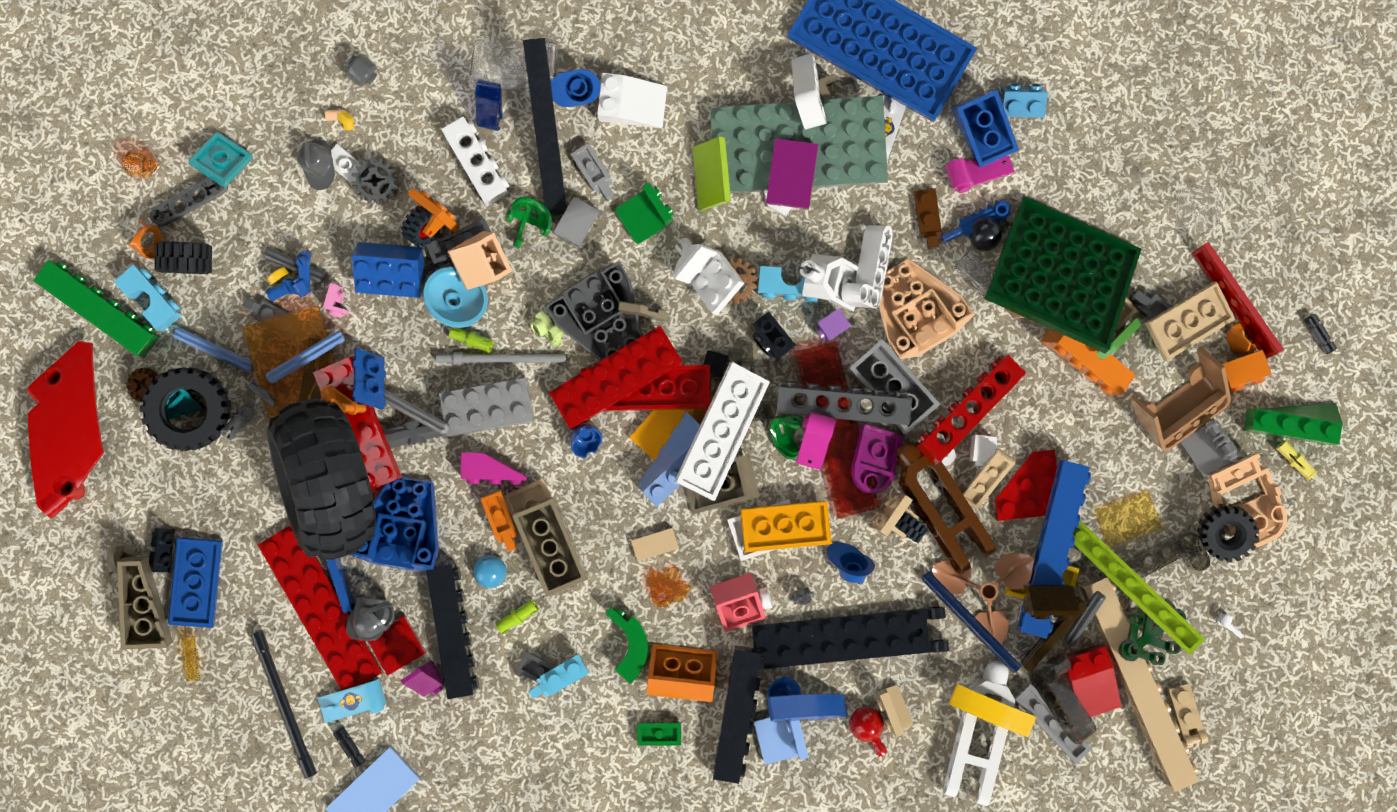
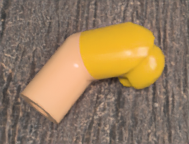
M325 110L327 121L338 120L343 124L344 130H352L354 128V118L346 110Z

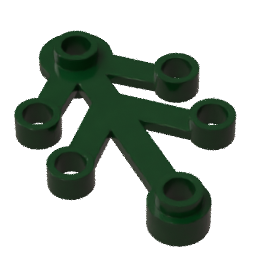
M1175 609L1186 620L1185 613L1181 609ZM1132 613L1130 615L1128 639L1124 640L1118 648L1119 654L1124 660L1135 661L1141 658L1150 661L1153 665H1163L1165 663V655L1162 652L1151 653L1141 649L1147 644L1166 650L1168 654H1178L1181 647L1175 641H1165L1157 638L1165 631L1159 625L1153 628L1154 621L1147 614L1145 617L1142 613ZM1144 625L1142 636L1137 639L1139 626Z

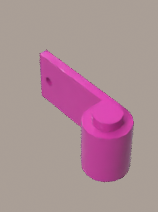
M1009 155L980 168L975 159L966 162L964 158L953 160L945 165L953 191H958L959 193H965L971 187L1015 173Z
M811 412L810 416L805 415L802 428H806L797 457V464L821 470L834 431L835 418Z

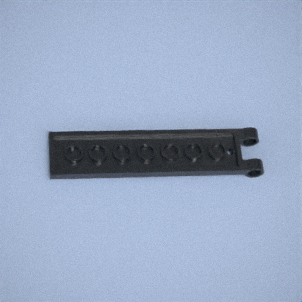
M944 606L752 625L754 648L761 649V656L765 657L763 669L950 651L948 639L929 641L927 620L946 618ZM918 628L922 629L921 634L916 633Z

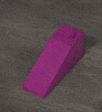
M432 660L400 680L403 685L423 697L429 693L431 696H434L443 690L441 685L444 684V678Z

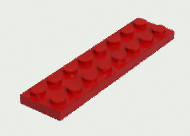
M291 525L259 543V549L341 691L364 684L383 673L367 642L348 636L346 626L350 613L343 612L336 589L317 556L309 558L300 548Z

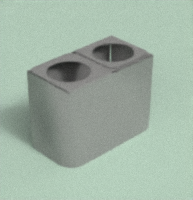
M573 197L553 232L561 240L582 251V249L574 244L581 245L598 215L602 217L603 213L601 210Z

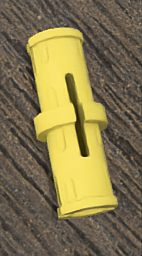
M1287 440L1282 441L1276 447V450L1289 461L1288 464L1291 467H1295L1307 481L1317 474V470L1304 459L1305 455L1299 453Z

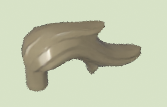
M121 541L112 544L107 552V576L113 573L118 578L117 562L122 559L123 553L135 555L137 547Z

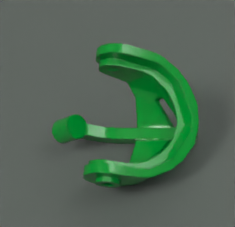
M519 197L515 199L505 214L506 222L511 223L513 218L521 221L517 236L513 242V246L516 248H520L524 241L522 234L526 223L538 227L540 235L545 237L551 230L552 217L549 210L534 198ZM521 207H526L524 210H518ZM530 209L535 211L538 215L537 218L530 212Z
M797 415L776 417L769 425V433L773 445L787 459H796L799 453V449L793 440L794 428H802L803 419ZM780 424L783 425L785 434H782Z

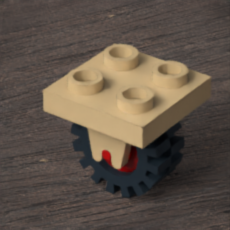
M897 492L890 494L884 501L885 507L881 512L878 511L871 521L873 523L871 528L878 533L888 536L892 531L901 538L907 537L916 543L920 542L928 530L926 526L917 521L919 517L907 509L913 500Z

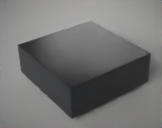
M707 350L703 365H710L711 374L722 377L728 355Z

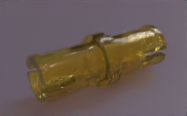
M196 636L182 637L184 657L181 659L185 665L186 682L200 680L198 664L200 655H197Z

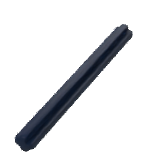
M928 571L922 576V581L1012 673L1020 669L1021 664L931 572Z

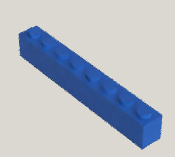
M1059 460L1034 557L1032 576L1028 585H1064L1062 575L1069 565L1070 559L1067 557L1069 548L1072 549L1075 542L1073 532L1080 522L1078 512L1080 506H1083L1086 494L1083 492L1085 485H1088L1090 482V467L1066 460ZM1023 600L1016 630L1047 639V635L1051 634L1053 629L1052 615L1047 620L1031 617V614L1024 612Z

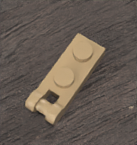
M1190 683L1167 688L1182 741L1185 742L1188 748L1193 747L1196 743H1208V737L1204 731ZM1195 728L1196 734L1190 736L1188 730Z

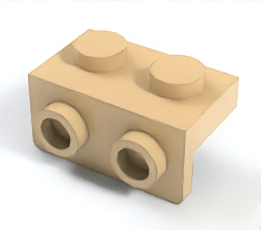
M895 684L877 691L879 699H876L880 711H885L887 719L884 721L889 733L893 732L896 737L905 734L903 730L913 726V722L898 685Z

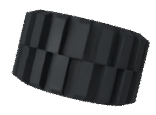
M157 242L155 243L154 270L161 273H212V246L206 243Z

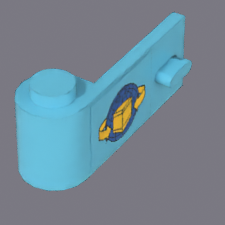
M380 679L318 697L325 723L369 710L371 714L384 710L383 706L387 704Z

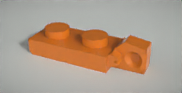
M502 490L481 497L480 499L495 539H498L499 543L504 542L508 552L517 549L514 537L518 536L517 529Z

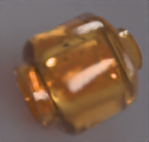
M131 149L122 157V168L131 177L149 178L157 169V161L150 151Z

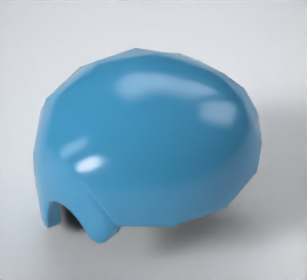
M486 554L479 557L473 565V575L476 582L483 587H497L506 578V565L497 556Z

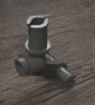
M254 380L247 388L258 396L249 406L242 405L239 407L236 413L232 414L231 420L220 431L223 437L229 430L231 431L226 437L228 440H232L241 428L247 426V423L254 416L253 408L261 398L271 407L278 400L267 392V388L263 389Z

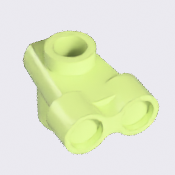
M541 311L535 316V321L530 323L534 334L539 338L546 335L553 347L558 346L563 339L561 337L564 333L554 323L550 314L546 315L544 311Z

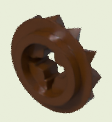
M150 368L135 369L134 372L128 375L129 378L125 383L127 393L130 394L132 399L143 402L144 400L141 399L142 395L148 389H139L140 384L136 380L144 381L146 379L145 384L148 386L150 382L156 379L158 374Z

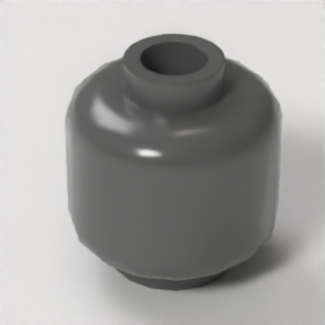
M353 54L344 66L346 77L358 86H364L366 83L371 85L377 77V74L374 73L376 64L363 54L357 56Z

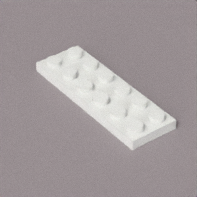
M733 362L729 363L674 482L715 501L770 383L769 381Z

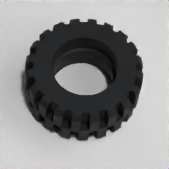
M174 368L168 370V372L161 373L153 382H150L147 386V392L142 395L141 399L144 400L143 405L140 406V412H143L144 417L141 419L142 423L147 426V433L150 436H154L158 444H164L168 449L189 451L203 448L221 436V429L227 425L228 419L231 418L230 406L232 405L231 400L227 396L229 394L227 389L223 388L222 382L218 378H214L211 373L199 370L198 368ZM184 388L199 392L207 403V416L198 427L189 430L174 426L166 414V402L170 395Z

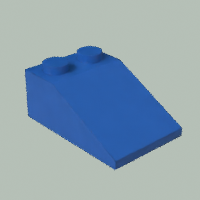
M989 89L951 106L957 125L979 168L1019 151L997 90Z

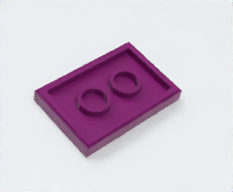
M775 139L766 204L809 210L819 144Z

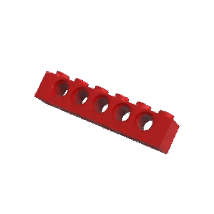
M1009 354L1002 359L1000 357L996 358L990 364L992 369L988 373L984 371L976 379L978 383L974 387L969 386L961 394L964 398L960 402L957 400L947 408L949 413L945 417L941 415L933 423L935 427L930 432L926 430L918 438L920 443L916 448L933 465L940 463L1027 373ZM995 374L1000 376L1001 383L995 380ZM981 389L987 392V398L981 395ZM966 404H970L973 407V413L967 410ZM952 418L958 421V428L953 426ZM938 433L944 436V443L937 439Z

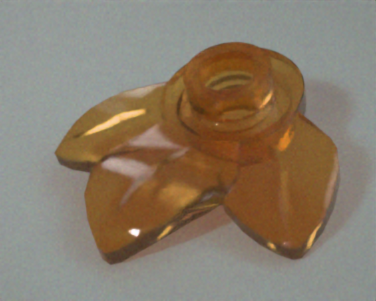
M676 566L667 569L662 575L652 570L648 577V586L652 590L651 598L657 607L664 608L669 606L671 602L682 601L691 589V586L680 583V573ZM661 592H664L667 596L663 601L658 598Z

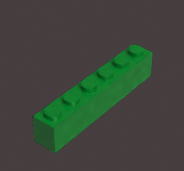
M51 260L45 263L33 279L35 283L138 357H146L160 338L154 333L156 330L147 323L143 325L137 321L138 316L128 310L124 312L120 309L121 304L112 298L106 299L102 296L104 292L94 285L92 287L86 284L87 279L78 273L73 275L68 271L70 267L59 260L57 263Z

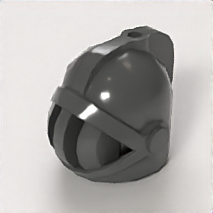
M357 597L347 621L346 632L348 636L356 640L365 641L379 639L394 622L395 613L392 603L384 600Z

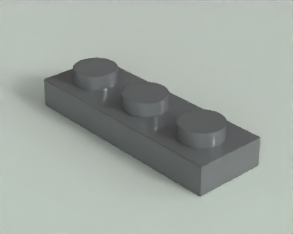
M485 218L457 230L456 233L452 232L425 245L433 263L437 265L451 259L447 252L448 250L482 231H491Z

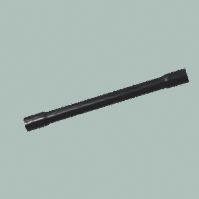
M263 630L250 635L260 657L291 738L304 779L317 774L316 768L302 738L270 654V648Z

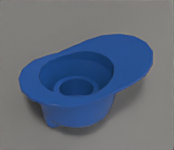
M585 69L557 74L551 81L553 101L561 107L589 104L600 93V81L593 72Z
M834 542L827 548L826 554L828 559L838 568L839 574L844 581L861 585L864 583L866 576L872 574L875 569L873 560L850 544Z

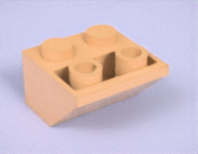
M482 231L447 251L466 290L495 282L512 272L493 232Z

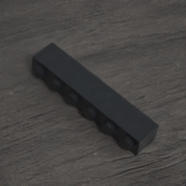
M455 563L435 566L432 570H426L447 700L474 695L476 689L479 688V680L477 675L474 676L472 667H475L474 654H470L469 645H472V638L470 632H466L465 624L468 623L467 611H463L462 602L465 601L463 589H459L458 580H461L460 569L455 566Z
M735 645L713 780L739 784L740 777L745 776L746 764H743L744 755L748 756L750 743L746 742L747 735L752 734L754 721H750L751 712L755 713L757 707V700L754 699L755 691L760 689L761 678H757L759 669L763 670L765 657L761 656V649Z

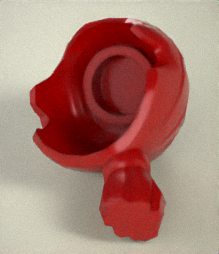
M871 707L857 708L849 720L851 733L860 741L871 742L877 756H885L887 748L880 739L884 730V721L881 714Z

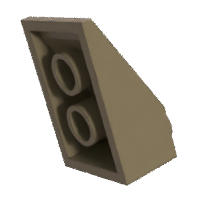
M750 455L734 458L715 501L686 488L692 514L760 498Z

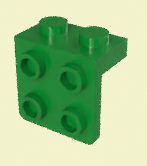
M649 182L642 186L641 193L626 201L615 210L620 221L636 244L643 243L673 223L671 216L674 213L668 204L664 205L660 200L662 194L656 185L652 187Z

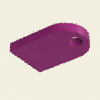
M861 424L851 467L852 480L859 490L868 494H876L890 487L898 462L895 451L903 441L902 435L871 425ZM869 476L874 479V486L872 488H869L866 484Z

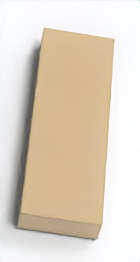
M1000 448L996 449L962 492L971 507L978 510L1014 466L1016 459Z

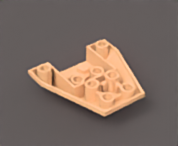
M909 258L886 271L879 310L888 343L899 359L922 355L955 335L974 316V312L960 294Z

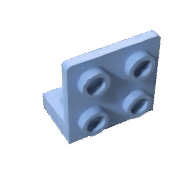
M770 717L754 721L764 764L799 756L800 760L809 758L799 720L771 721Z

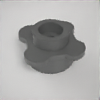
M809 587L796 591L793 594L795 598L794 604L803 606L812 601L811 598L814 597V592H811Z

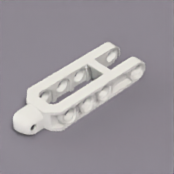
M991 661L985 667L983 678L971 684L969 689L982 695L986 693L998 695L1002 698L1001 703L1014 708L1015 699L1006 686L1009 670L1001 661ZM962 711L943 786V794L951 797L957 796L965 763L982 767L979 778L980 787L975 803L988 806L1008 730L995 725L993 735H990L989 738L991 743L987 757L981 758L970 755L968 751L977 717Z

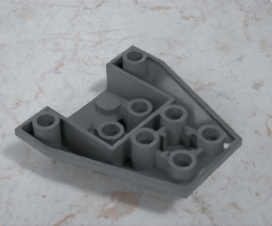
M619 261L596 270L560 292L545 305L554 323L599 361L643 336L638 315L622 313L618 310L621 301L635 303L631 280Z

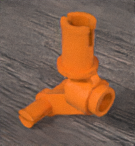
M333 385L321 389V400H325L327 403L336 402L343 412L355 415L366 411L365 404L353 402L334 388Z

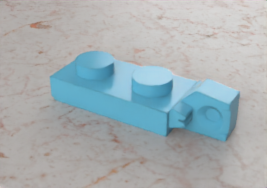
M577 654L542 674L536 680L538 685L530 689L529 693L533 699L542 693L545 697H548L590 672L580 654Z

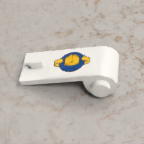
M883 95L886 155L888 159L906 106Z

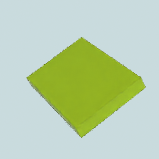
M717 137L692 147L698 210L703 211L731 202L725 137Z

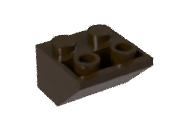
M1023 585L1024 612L1031 614V617L1047 620L1050 619V615H1053V617H1058V619H1072V615H1079V607L1073 586Z

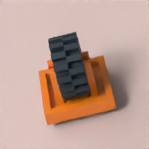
M412 188L407 194L418 204L415 209L410 211V215H406L407 220H403L402 224L404 226L401 227L402 235L417 247H424L425 243L427 245L430 244V240L436 238L434 235L439 234V229L444 225L454 233L460 228L455 222L456 217L438 201L433 200L425 191L422 190L419 193Z

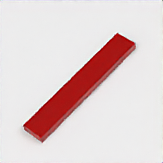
M1207 242L1193 251V256L1212 282L1217 281L1230 309L1258 349L1263 350L1266 359L1284 350L1211 244Z

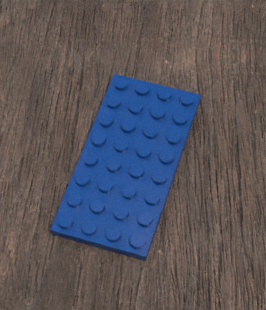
M808 0L787 35L789 40L933 123L977 50V47L895 0Z

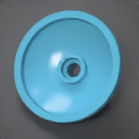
M446 267L435 271L427 279L423 289V300L428 312L437 321L450 327L462 328L471 326L482 318L487 309L488 295L484 285L466 290L455 267Z

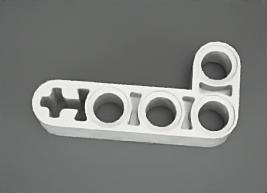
M813 53L793 58L794 97L805 130L827 124L820 100L818 71Z
M868 225L866 227L855 283H845L841 290L844 302L855 307L877 308L880 305L893 236L890 226Z

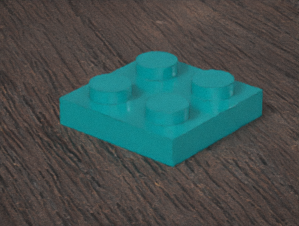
M216 132L189 159V165L225 188L252 160V154Z

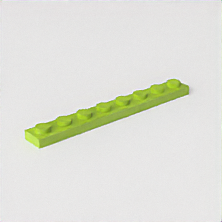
M1080 520L1078 527H1075L1073 536H1075L1074 545L1181 648L1191 655L1206 639Z

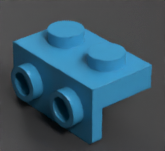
M1009 83L1008 86L1001 87L1003 93L1002 104L1007 117L1045 118L1048 92L1041 84L1031 83L1029 86H1021L1018 83Z

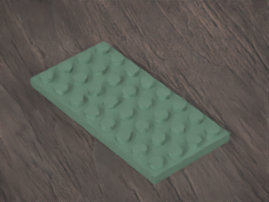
M883 95L821 100L827 124L806 130L796 102L710 108L712 139L725 137L730 193L768 191L775 139L819 144L812 188L888 183Z

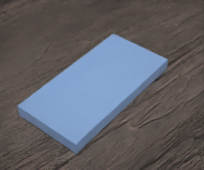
M390 746L326 810L328 812H386L421 777Z

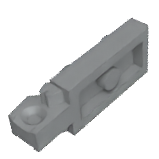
M587 142L571 152V157L596 194L602 192L607 201L614 198V193L609 187L613 185L611 177L590 144Z

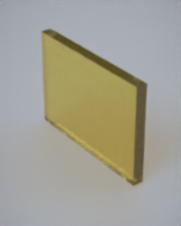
M1143 492L1140 495L1095 510L1108 547L1162 528L1149 492Z

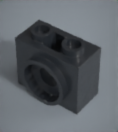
M769 311L751 325L750 329L754 332L752 337L769 358L774 357L777 362L796 346Z

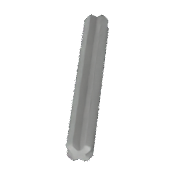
M385 390L384 400H386V404L442 435L447 434L450 428L449 424Z

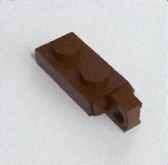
M936 188L914 191L919 234H921V239L926 238L928 249H934L938 247L937 237L941 236Z

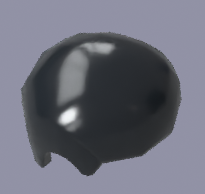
M987 217L975 222L972 225V235H969L973 248L986 252L995 249L1002 239V230L995 219Z

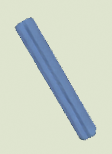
M176 328L173 333L175 339L243 371L251 372L254 367V362L182 328Z
M340 331L334 332L266 373L267 379L270 383L279 381L344 342L343 334Z

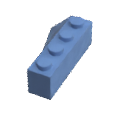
M688 412L684 413L683 419L672 431L666 445H663L659 451L660 454L654 463H651L637 484V487L656 507L680 486V484L674 481L700 427V424Z

